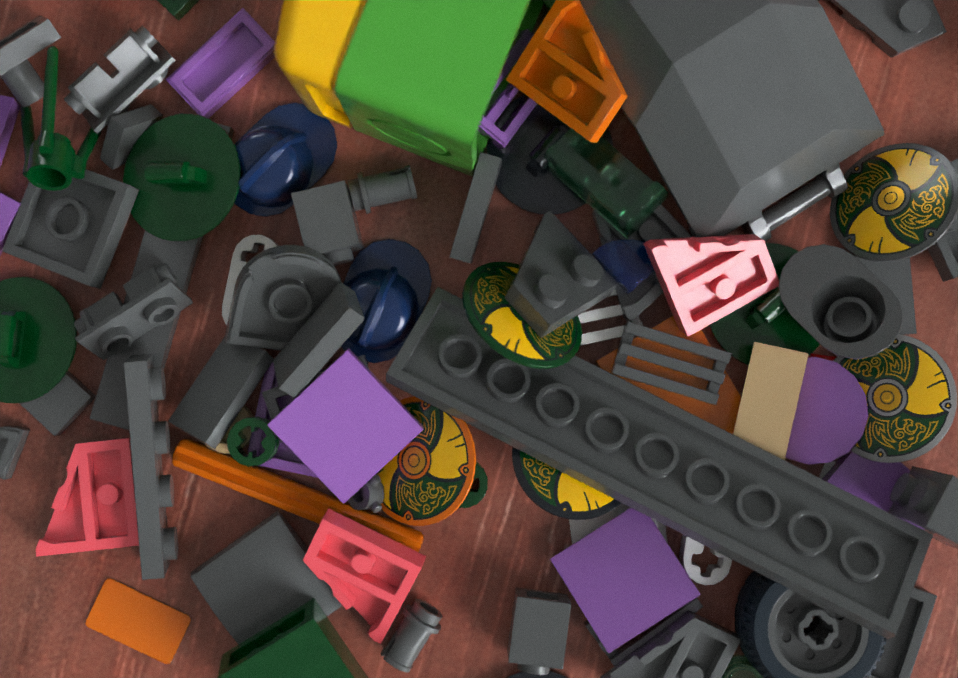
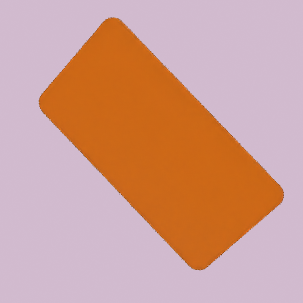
M109 578L105 580L85 623L92 630L164 664H170L186 633L191 618L185 613Z

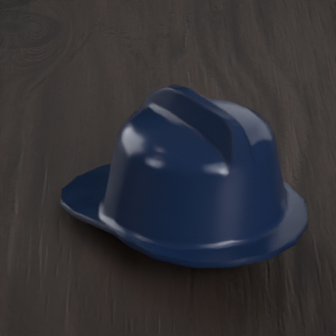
M300 103L280 105L265 114L234 144L241 166V179L238 182L239 191L234 204L248 214L263 217L281 214L293 206L291 193L310 189L325 175L334 162L337 140L335 129L330 121L313 114L304 104Z
M387 239L373 242L358 253L348 270L343 284L356 292L364 315V321L343 343L341 347L344 351L349 348L357 357L365 355L367 362L371 363L391 360L397 356L421 316L429 298L432 283L429 264L419 250L407 242Z

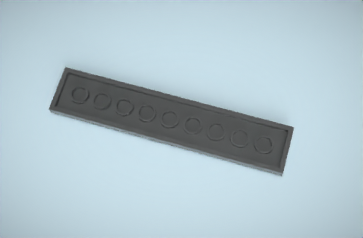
M437 287L387 371L386 382L454 417L462 419L467 424L886 639L897 635L932 540V534L577 356H574L564 365L548 369L532 368L513 362L497 353L477 334L466 316L461 298Z

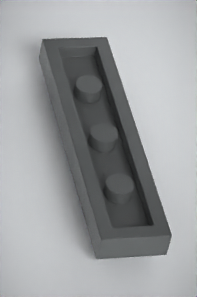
M154 354L131 355L124 362L141 574L142 580L165 578L170 560L178 559L176 527H167L166 507L174 506L172 474L163 475L162 454H169L170 452L169 425L167 421H159L157 400H165L166 397L165 374L163 367H154Z

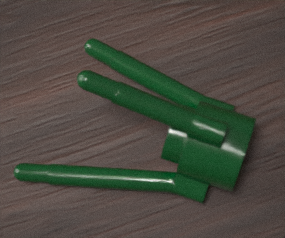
M50 46L47 50L41 134L37 140H35L31 106L20 107L25 156L22 174L36 187L52 191L68 188L72 183V177L76 179H83L85 177L87 160L102 133L101 130L97 134L90 127L76 155L75 150L71 146V141L62 134L54 133L59 51L55 46Z

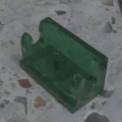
M571 128L555 145H552L545 152L550 171L627 239L668 198L669 192L657 181H652L602 136L597 143L589 142Z

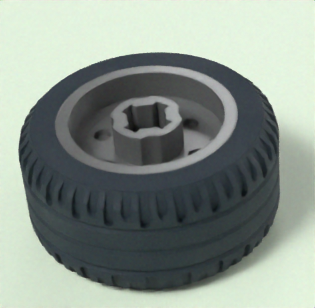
M756 571L748 576L739 592L734 614L735 631L741 639L739 645L742 652L763 678H865L867 676L870 677L873 670L877 667V661L880 662L885 650L883 645L886 644V638Z

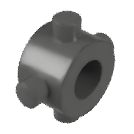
M375 474L348 500L353 509L358 511L371 509L373 513H378L382 509L384 487L380 476Z

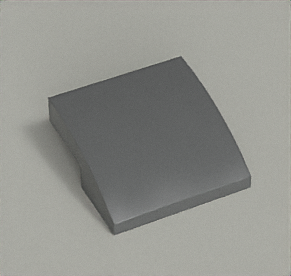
M278 510L191 572V579L238 645L315 598L326 616H329L342 606L333 596L331 587L325 581L318 579L303 562L309 547Z

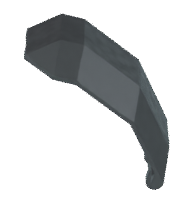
M556 0L542 1L543 4L550 10V8ZM580 0L628 95L621 106V110L634 127L688 224L692 237L725 236L741 226L745 234H755L764 241H767L772 237L771 231L826 196L833 199L846 191L848 185L839 163L885 135L884 129L818 0ZM816 176V179H814V180L811 181L810 183L806 184V185L803 186L802 188L798 189L797 191H795V192L792 193L791 195L787 196L786 198H784V199L781 200L780 202L776 203V204L773 205L772 207H770V208H768L767 210H765L764 212H762L763 209H765L766 207L770 206L771 204H773V203L776 202L777 200L781 199L782 197H784V196L787 195L788 193L792 192L793 190H795L796 188L800 187L801 185H803L804 183H806L807 181L811 180L812 178H814V177Z

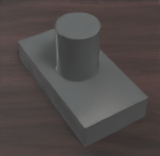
M40 15L0 40V77L22 107L35 103L43 97L44 82L28 61V58L61 38L50 20Z

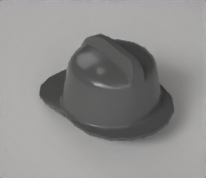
M825 244L806 247L792 255L783 267L779 281V291L783 305L789 314L822 347L835 355L851 359L872 357L890 347L899 335L903 314L898 298L860 260L846 250Z

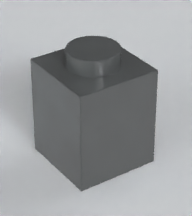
M345 181L291 193L304 247L321 253L334 266L353 261V252L364 249L350 190Z
M515 587L507 648L508 663L518 664L517 669L519 671L534 675H547L550 668L563 670L571 611V601L568 594Z

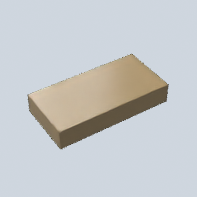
M754 342L733 435L785 460L809 353Z

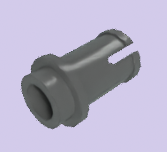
M410 165L363 177L362 172L357 173L358 178L348 180L355 211L365 209L366 214L372 213V207L411 198L412 200L417 199Z
M415 599L412 605H405L402 611L405 616L387 646L381 651V656H384L383 659L387 663L403 672H410L414 661L431 634H438L441 630V625L439 624L443 617L441 612L421 599Z

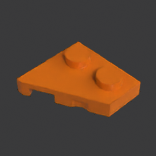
M556 0L506 78V81L589 142L594 143L598 142L628 97L580 0Z

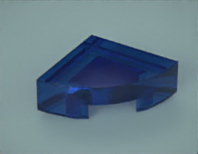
M634 239L611 241L592 253L627 294L654 272L643 244L645 243L644 241Z

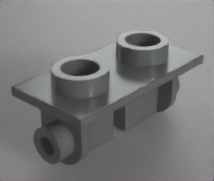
M143 25L136 32L130 28L124 36L103 54L117 68L110 76L95 62L68 86L71 92L64 100L79 115L83 114L97 134L109 124L110 117L128 112L130 103L145 89H152L161 83L168 73V67L176 61Z
M165 263L159 268L152 265L146 271L122 285L130 299L126 304L123 305L119 296L113 291L88 308L81 310V318L74 321V326L80 334L75 339L83 347L102 360H105L111 355L124 352L132 345L133 341L155 327L171 322L180 311L194 302L175 284L178 282V279L168 264Z

